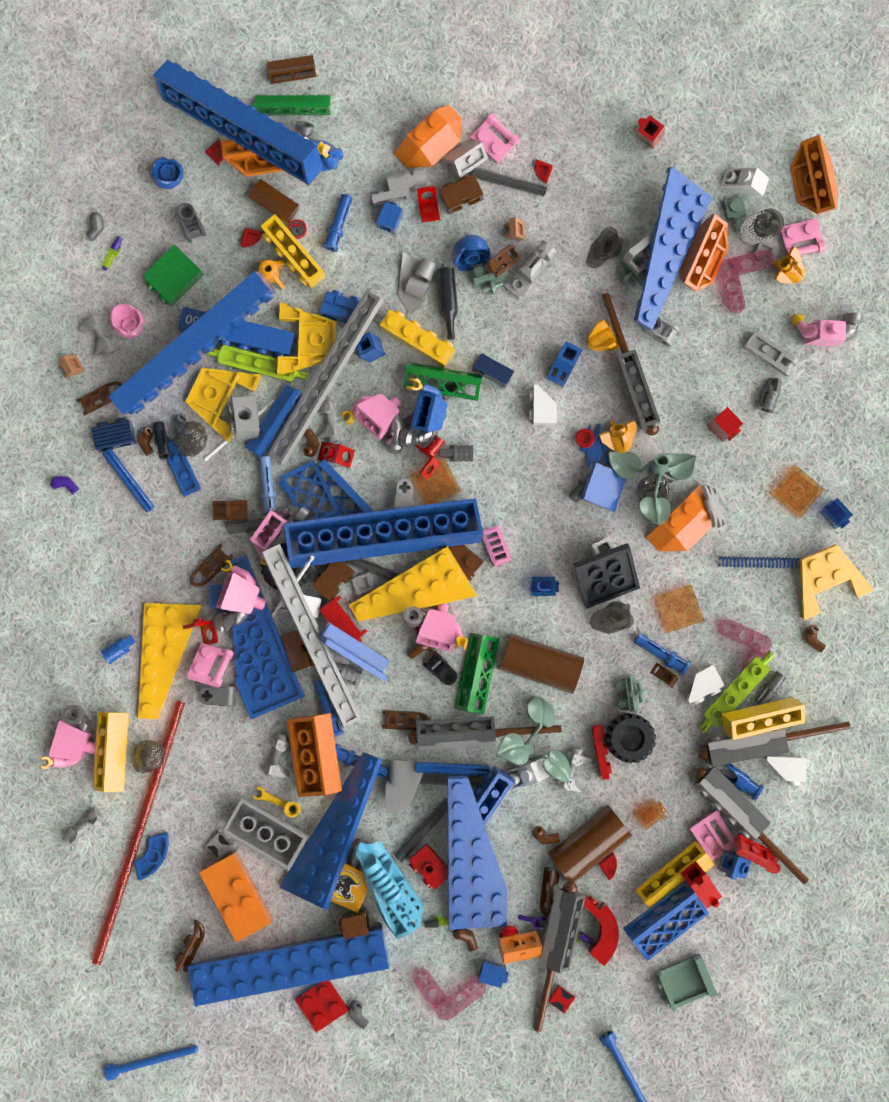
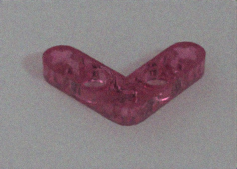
M761 250L726 259L720 264V275L728 309L731 313L740 314L745 309V299L739 275L771 267L775 260L772 251ZM763 255L771 257V259H769V263L765 264V261L758 262L759 266L756 267V260L754 257L757 256V260L763 259ZM750 259L753 265L751 268L745 269L741 265L742 261ZM726 264H729L730 267H733L731 269L732 278L725 280L724 278H728V273L726 270L723 271ZM728 283H737V290L734 292L727 289ZM740 293V296H737V302L742 303V305L736 310L735 307H731L734 304L733 297L729 298L728 296H735Z
M729 619L722 620L718 624V631L722 636L750 648L740 672L749 664L752 656L762 659L768 650L771 649L772 642L766 635ZM728 623H730V628L736 630V626H738L739 629L736 632L735 638L732 637V635H734L733 632L727 631L725 633V629L722 628V625H727ZM743 630L747 631L750 635L749 639L745 642L739 637L740 632ZM754 634L757 635L756 640L762 641L765 639L767 647L760 649V645L753 642V646L750 645L754 639Z
M419 969L414 975L416 986L438 1017L444 1021L452 1019L486 992V984L479 982L478 978H474L447 997L427 969ZM419 974L427 975L426 981L430 985L433 982L434 985L429 986L425 991L423 988H426V984L423 981H418ZM474 983L478 985L481 983L482 991L475 990L472 992L474 997L470 998L469 993L465 989L469 988L470 992L474 988ZM430 990H438L440 992L439 998L431 999L429 997ZM458 994H465L467 996V1001L464 1004H459L456 1001ZM453 1000L454 1005L458 1009L455 1010V1008L452 1007L449 1010V1015H447L446 1013L442 1015V1007L445 1006V1008H448L449 1006H451V1002L449 1001Z

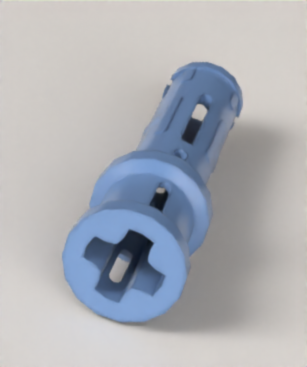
M270 456L259 457L262 486L260 499H262L263 508L261 515H267L270 510L276 508L275 498L277 495L273 492Z

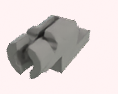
M423 167L414 168L413 175L408 170L387 176L389 191L381 190L371 195L374 208L383 206L385 202L396 203L409 200V190L414 191L417 188L427 186Z
M544 240L517 269V273L504 287L517 299L521 298L557 254L556 250L552 247L544 259L540 258L547 248V242Z

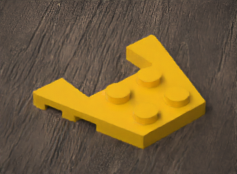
M280 303L279 321L299 322L298 357L278 356L277 375L322 364L336 341V321L314 313L312 315L302 311V309L292 308L285 303Z
M201 368L185 402L230 443L234 436V433H231L230 423L220 419L236 384L255 392L262 376L259 374H246L244 372Z
M836 544L800 559L801 602L803 610L801 612L804 620L821 613L814 596L815 594L845 581H850L856 597L874 591Z

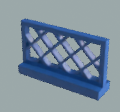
M684 881L626 925L623 930L648 961L707 916L709 912L690 885ZM702 909L696 915H693L695 910ZM689 910L687 916H682L683 911ZM685 921L682 926L678 927L679 922ZM673 922L671 928H666L667 923ZM669 933L665 939H662L664 934ZM658 934L655 940H650L652 935ZM654 945L653 948L646 953L648 946Z

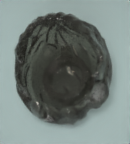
M195 421L184 423L177 429L174 437V444L178 447L180 454L188 457H194L201 453L207 442L205 427Z
M662 475L657 498L666 499L669 494L670 484L669 480ZM646 476L639 481L636 488V496L639 503L645 497L653 498L658 476Z
M144 740L137 743L131 758L134 769L144 774L161 767L166 755L165 748L159 742Z

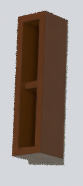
M313 55L267 62L270 84L317 77Z
M262 179L257 182L248 196L286 223H290L299 210V204Z

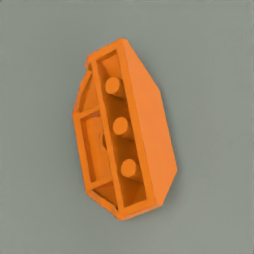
M450 105L434 110L407 134L394 155L406 168L434 167L443 156L461 142L462 118Z
M232 140L221 141L223 159L245 177L283 171Z
M821 135L801 141L790 166L797 202L818 215L837 208L839 192L831 156Z
M712 214L699 226L679 270L682 283L695 292L713 284L728 250L726 230L728 229V223L716 214Z
M701 485L694 489L670 513L665 523L658 525L646 537L658 551H688L712 527L710 515L706 512L704 505L705 496Z

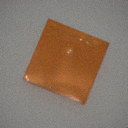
M445 458L438 460L441 464L428 480L419 474L420 470L410 475L425 505L441 503L462 492ZM432 465L428 467L426 473L430 471Z
M794 465L770 494L800 519L825 489L797 465Z
M692 585L655 597L667 633L704 621Z

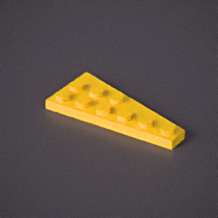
M447 546L349 604V607L358 621H364L401 613L411 606L420 609L476 597L477 594Z
M144 603L138 719H159L193 628L183 629V625L193 623L192 620L198 618L203 605Z

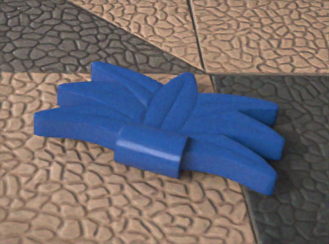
M600 423L595 431L594 444L589 448L580 449V452L587 453L588 468H590L591 461L600 464V458L606 465L610 466L606 455V450H609V448L601 442L599 436L601 434Z

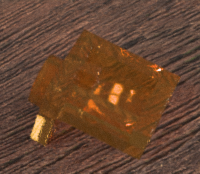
M654 800L634 813L645 830L661 819H666L664 815L666 812L665 808L660 802L656 803Z

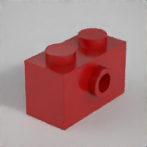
M727 407L707 426L723 442L726 439L730 441L742 430L739 427L743 423Z
M428 843L423 845L409 858L411 862L409 866L416 874L419 872L424 877L422 881L428 888L432 887L436 890L448 879V866Z

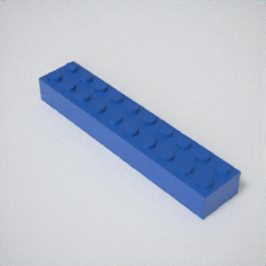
M168 59L153 74L163 101L300 181L310 185L322 171L318 146L314 141L303 138L298 132L291 131L281 122L277 123L267 114H262L256 111L253 106L242 103L240 99L230 96L222 88H216L208 80H202L192 71L188 72L178 63H173Z
M254 271L109 396L110 400L123 415L140 413L145 408V403L154 401L159 396L158 392L162 389H168L173 384L172 380L177 376L179 378L188 371L186 368L191 364L193 366L202 359V354L205 352L209 353L215 349L216 342L219 340L223 341L231 334L230 330L234 327L237 329L245 323L244 318L257 313L260 310L258 306L263 302L266 304L271 301L276 290L262 273Z
M476 498L284 523L288 561L291 568L304 567L311 556H314V560L311 561L309 566L444 548L447 546L481 543L483 536Z
M382 925L371 927L368 935L344 939V934H336L192 962L188 966L194 1005L201 1006L389 969L390 962Z

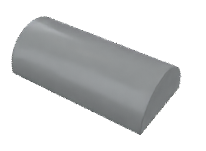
M243 797L240 798L222 829V832L288 871L309 838L307 834Z

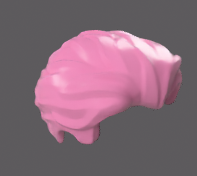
M118 304L111 309L110 323L119 336L133 339L141 334L145 319L138 309L130 304Z

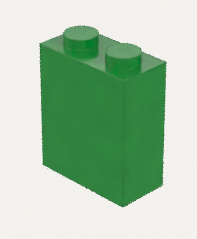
M174 244L142 277L146 280L144 284L152 292L156 290L160 294L158 298L165 305L169 303L173 306L204 274Z

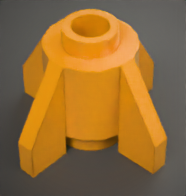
M794 246L791 247L788 253L789 256L783 257L780 261L772 260L770 263L779 269L774 277L778 283L794 284L804 278L806 271L802 265L800 252Z
M258 259L257 263L260 265L259 272L263 274L269 283L276 282L281 289H284V285L279 280V270L286 265V262L284 260L274 262L272 260L262 261Z
M604 319L596 322L588 334V340H586L590 350L594 349L598 352L619 348L617 338L611 329L609 321L605 322Z
M610 420V432L606 431L599 434L601 442L615 452L625 453L629 451L637 430L635 420L625 423L626 427L624 424H616L613 420Z

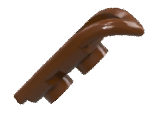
M514 245L505 247L487 261L489 272L494 274L495 278L499 277L519 260V253L515 251ZM509 249L510 253L515 256L514 260L511 259L507 252Z
M120 381L107 383L77 399V403L81 402L85 409V412H83L84 416L112 402L109 398L111 392L108 387L113 385H119L120 387L122 383ZM101 399L102 403L96 406L95 402Z
M220 544L192 573L190 585L199 587L207 584L221 570V567L223 568L226 565L224 561H230L234 556L231 554L228 557L221 550L223 545ZM213 557L214 560L208 564L207 562ZM219 563L220 566L214 570L213 567ZM198 571L207 578L201 583L193 582Z
M383 710V714H386V725H382V729L417 731V715L423 716L427 720H431V718L422 712ZM398 714L406 715L405 718H398ZM405 723V726H397V724Z
M544 867L540 909L542 914L548 918L551 906H553L552 898L555 893L553 892V887L559 883L560 876L558 873H555L556 870L550 869L548 871L549 867Z
M194 920L193 935L189 934L183 942L185 951L178 953L175 957V971L180 972L182 966H184L183 971L187 972L188 966L192 963L204 939L205 930L198 920Z

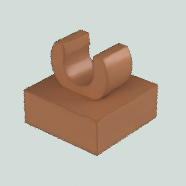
M516 217L509 218V223L503 225V227L509 228V233L504 234V237L508 239L513 238L517 241L525 240V222Z
M76 354L62 356L59 359L60 365L58 368L64 369L66 372L63 375L64 378L79 375L85 371Z

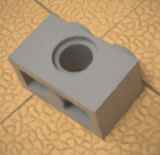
M255 396L232 397V402L228 405V414L233 419V422H230L231 433H234L235 440L258 439L260 429ZM239 417H246L247 419L242 420Z

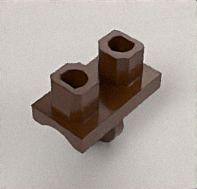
M247 500L212 501L213 521L248 520Z

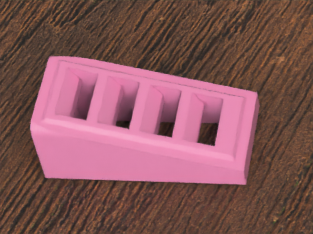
M499 525L483 530L482 538L493 567L512 561ZM497 532V536L487 539L486 535ZM500 540L499 543L490 546L489 544L491 541ZM500 546H502L503 548L502 550H499L497 552H492V549ZM505 553V557L495 560L494 556Z

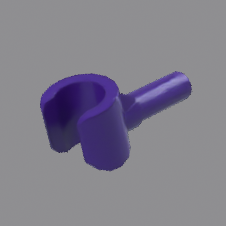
M520 914L518 916V919L532 923L536 929L545 928V926L539 924V920H547L544 916L537 918Z

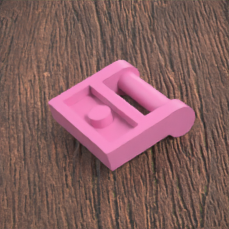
M492 113L473 133L470 140L482 142L486 154L498 164L520 141V138L517 135H513ZM491 125L509 140L507 145L488 129Z
M817 218L779 228L786 256H789L788 253L791 245L815 239L816 244L797 248L800 255L816 251L820 253L826 250Z
M201 643L187 678L219 688L222 684V676L234 653L229 649L223 650ZM217 657L222 658L215 676L210 677L209 675Z
M713 810L689 827L702 849L712 861L721 856L723 850L728 851L735 846L734 835L721 818V813ZM711 821H715L728 840L727 843H722L710 825Z

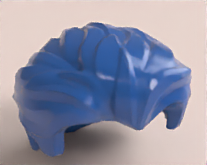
M165 157L157 159L152 164L150 170L152 181L158 187L164 189H173L179 185L184 175L183 167L179 162Z

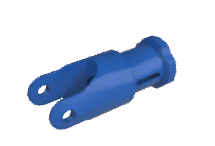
M731 763L726 764L737 777L729 778L725 774L723 775L739 791L743 790L751 796L752 800H756L763 791L764 786L753 782L750 776Z

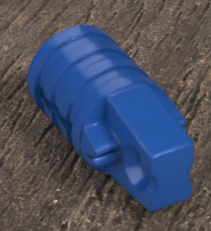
M132 635L124 640L120 637L114 643L105 647V649L100 650L101 654L111 665L118 658L130 652L129 647L136 643V640Z

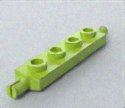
M223 345L220 350L213 349L207 353V355L218 357L220 365L293 383L296 377L307 380L308 372L300 370L277 375L278 358Z
M770 650L762 659L755 656L703 713L706 720L699 728L704 733L712 724L719 727L723 723L722 713L734 711L771 670L768 663L775 656Z

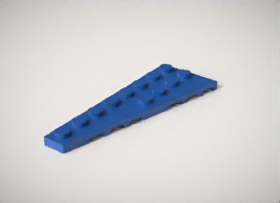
M365 752L362 753L343 783L342 791L337 793L282 881L281 889L320 908L328 909L381 765V758Z

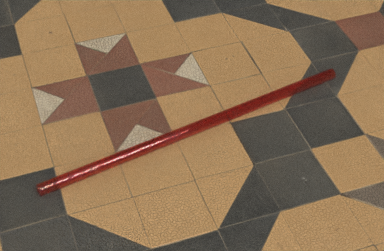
M176 700L92 959L94 964H102L186 704L185 702Z

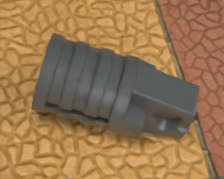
M770 377L762 391L757 409L767 413H774L782 381L779 378Z
M449 445V449H439V457L449 458V462H473L474 448L473 445Z

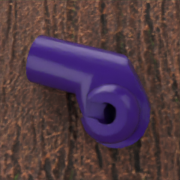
M54 476L51 479L50 486L53 489L66 487L72 495L79 490L78 486L68 476Z

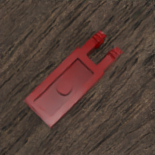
M594 725L592 737L600 778L602 780L610 779L609 774H612L610 762L606 761L605 756L608 754V747L606 743H603V738L605 737L604 727Z
M741 834L734 837L736 854L766 868V871L772 874L778 873L781 870L780 865L777 864L779 859L768 848Z

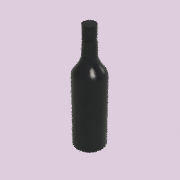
M444 267L436 270L440 315L446 322L448 340H455L454 320L458 314L455 269Z

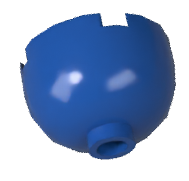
M465 235L454 244L452 256L454 264L458 266L459 270L470 271L474 269L471 267L473 265L483 263V266H485L487 261L491 259V252L486 241L480 236Z

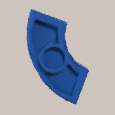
M168 832L148 837L146 853L142 858L134 861L139 881L152 875L164 862L169 847Z

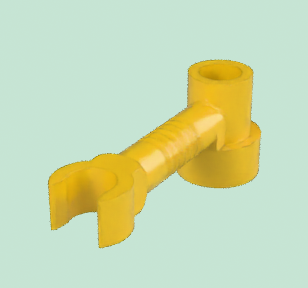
M256 787L262 791L261 797L253 795L256 800L262 799L284 808V812L288 817H296L300 814L301 806L298 802L285 801L266 792L263 787ZM293 805L296 807V812L292 811Z

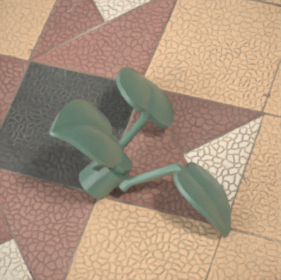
M610 451L609 463L617 476L623 479H633L636 476V472L641 473L648 467H651L652 473L658 476L653 498H643L639 504V510L641 515L650 522L658 525L665 523L670 516L671 506L667 499L657 498L661 477L665 472H669L670 476L674 479H688L693 473L696 456L683 453L657 454L653 461L650 460L648 464L640 468L642 463L636 454L632 452L620 453Z
M537 696L527 704V715L534 723H539L536 730L525 743L518 734L510 733L506 735L499 744L496 757L516 765H523L528 760L534 761L535 759L544 758L542 766L546 773L556 780L567 783L571 779L570 764L566 756L556 750L550 751L548 756L546 754L534 756V748L529 744L542 728V725L551 727L555 721V713L551 705L545 699Z

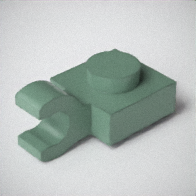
M743 197L724 200L726 219L733 220L735 232L742 231L744 227L742 217L746 216Z

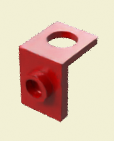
M436 187L417 188L422 223L440 220ZM424 192H431L432 196L430 198H423L422 194Z
M322 442L317 460L323 461L325 459L327 462L350 468L355 450L341 444ZM347 451L349 457L348 460L344 462L342 456L343 453Z
M204 618L192 620L193 623L183 625V629L200 627L204 644L218 643L217 631L212 624V620L204 621ZM208 629L212 632L211 640L206 635Z

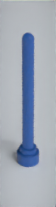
M613 1030L607 1032V1037L604 1034L601 1035L599 1039L602 1045L610 1049L637 1101L647 1102L616 1046L617 1037Z
M192 1045L119 1066L118 1064L114 1065V1063L104 1066L105 1078L107 1081H111L120 1076L121 1073L198 1052L199 1048L197 1045Z

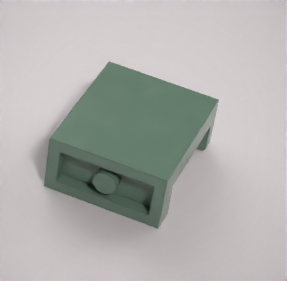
M700 954L656 971L658 975L655 978L659 989L664 990L666 995L663 996L667 1008L671 1007L673 1012L677 1011L676 1008L709 995L711 998L718 995Z

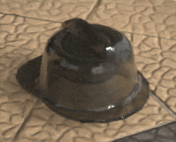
M776 209L761 210L743 221L740 228V236L747 244H760L777 236L782 231L784 217Z
M611 226L603 229L590 246L586 258L588 267L598 268L607 259H615L621 253L624 240L618 236V232L614 227Z
M620 601L609 603L606 608L592 614L590 617L591 627L596 631L606 634L630 628L634 623L630 604Z

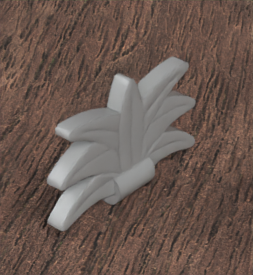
M701 486L705 496L704 505L706 512L710 515L712 528L716 526L720 528L726 525L721 511L724 507L719 504L717 489L713 490L711 486Z

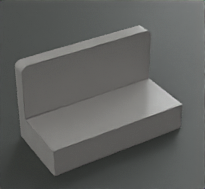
M470 139L442 157L443 162L451 163L455 176L458 178L463 177L488 159L483 143Z

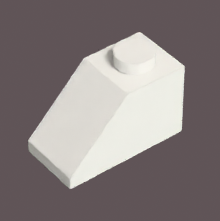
M789 756L764 757L765 762L782 780L788 781L789 785H800V782H806V758Z

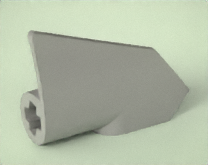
M404 252L402 253L398 295L406 310L411 312L420 309L429 290V282L436 269V265L426 259H421L420 261Z
M389 761L385 808L391 814L396 815L412 804L423 773L415 772L414 769L415 762L419 761Z

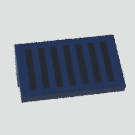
M482 353L477 362L472 366V371L483 375V377L503 388H506L514 373V370Z

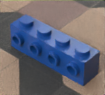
M495 765L492 770L489 769L483 783L481 786L478 785L473 792L484 825H486L514 784L512 777Z

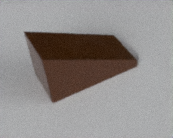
M658 663L650 672L671 688L679 679L675 674Z

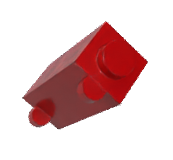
M651 115L646 119L639 118L638 138L654 149L665 134V126Z
M340 595L319 610L329 623L359 642H362L361 637L368 632L366 629L360 631L338 602L342 599Z
M696 861L680 873L707 909L711 905L714 908L720 905L718 900L722 898V895Z

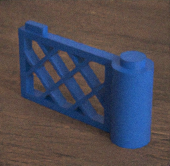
M315 460L280 477L282 481L279 484L283 492H288L294 506H305L317 512L313 520L342 516ZM313 466L316 471L314 480L303 477L306 469ZM292 476L300 478L297 488L289 486L286 479ZM302 479L313 482L309 492L299 489ZM315 483L323 485L324 492L322 497L312 494ZM298 492L308 495L305 505L297 503L296 497ZM311 496L321 499L318 509L308 507ZM323 501L331 502L334 510L328 513L321 511Z

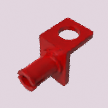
M437 435L426 448L415 445L420 452L430 458L419 472L426 480L431 477L441 464L435 458V454L445 441ZM432 465L430 471L426 473L428 467Z

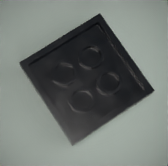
M628 543L573 563L586 609L640 589L631 548Z

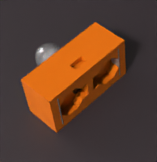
M537 931L499 938L498 949L503 964L511 962L522 963L526 959L541 957L542 945Z

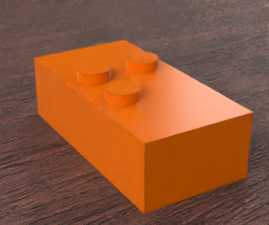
M331 713L288 719L287 724L298 797L323 796L341 792Z
M237 851L199 872L236 943L271 924L273 918Z

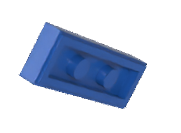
M179 439L171 440L169 442L171 457L166 460L183 497H186L201 490V487Z

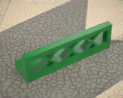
M256 95V102H253V107L256 111L268 116L331 115V96Z
M409 362L406 365L403 388H406V386L413 387L414 384L408 383L409 374H416L420 378L421 384H427L426 380L431 377L436 378L440 384L436 388L442 386L444 389H439L442 395L474 401L479 399L483 375ZM448 381H454L459 388L455 391H448L444 384ZM468 384L476 385L475 395L467 394L463 387Z
M470 633L455 703L456 709L484 714L500 639ZM488 640L492 641L489 651L486 649ZM486 660L488 663L487 668L483 670V662ZM483 679V687L479 689V681ZM479 698V707L478 709H475V700Z

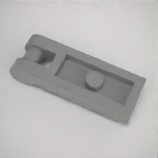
M756 330L743 347L786 377L791 373V368L796 366L799 361L795 356ZM782 358L787 361L785 365L780 363Z

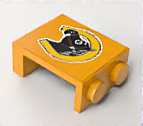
M344 863L331 901L358 913L368 891L363 871Z

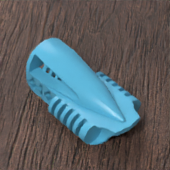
M381 842L373 844L359 843L355 847V854L361 863L367 887L385 924L395 938H402L417 930L421 924V914L424 908L422 900Z

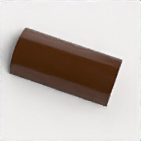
M511 633L499 670L573 694L583 668L584 657Z
M607 805L549 851L548 855L568 881L576 882L631 838L632 834L610 806Z

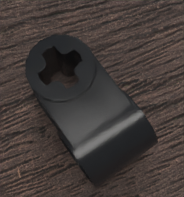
M435 650L433 652L434 655L422 665L445 685H453L458 678L456 671ZM447 671H451L454 674V679L451 682L444 680L443 676Z

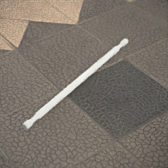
M270 401L268 405L257 412L258 416L267 410L270 405H273L275 401ZM224 440L219 446H217L213 451H211L209 455L204 457L205 461H207L210 456L214 455L228 442Z
M314 556L309 558V561L296 577L297 582L305 573L311 561L314 560ZM283 599L276 606L275 611L272 612V617L276 615V612L284 603Z

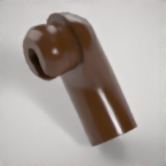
M151 427L143 428L138 438V443L145 456L154 453L150 445L153 436V429Z
M310 428L304 433L308 443L303 453L307 457H313L319 447V441Z
M812 624L805 630L806 642L821 653L826 645L818 640L817 633L819 628Z
M418 643L407 651V655L409 658L414 659L427 649V651L431 652L435 648Z
M541 826L534 827L532 834L541 844L560 843L559 833L548 834Z
M453 930V937L456 940L465 941L469 952L478 949L471 930Z

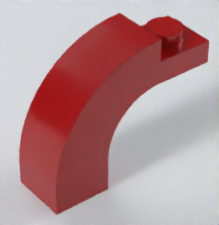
M589 895V897H585L584 907L599 920L600 933L596 941L588 949V952L605 966L613 957L618 945V924L608 905L603 901L598 907L599 902Z

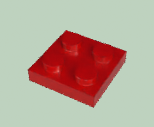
M331 980L319 982L295 998V1001L316 1033L349 1011L348 1006Z

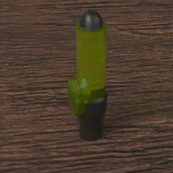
M444 916L433 917L432 920L424 921L425 928L448 926V918Z

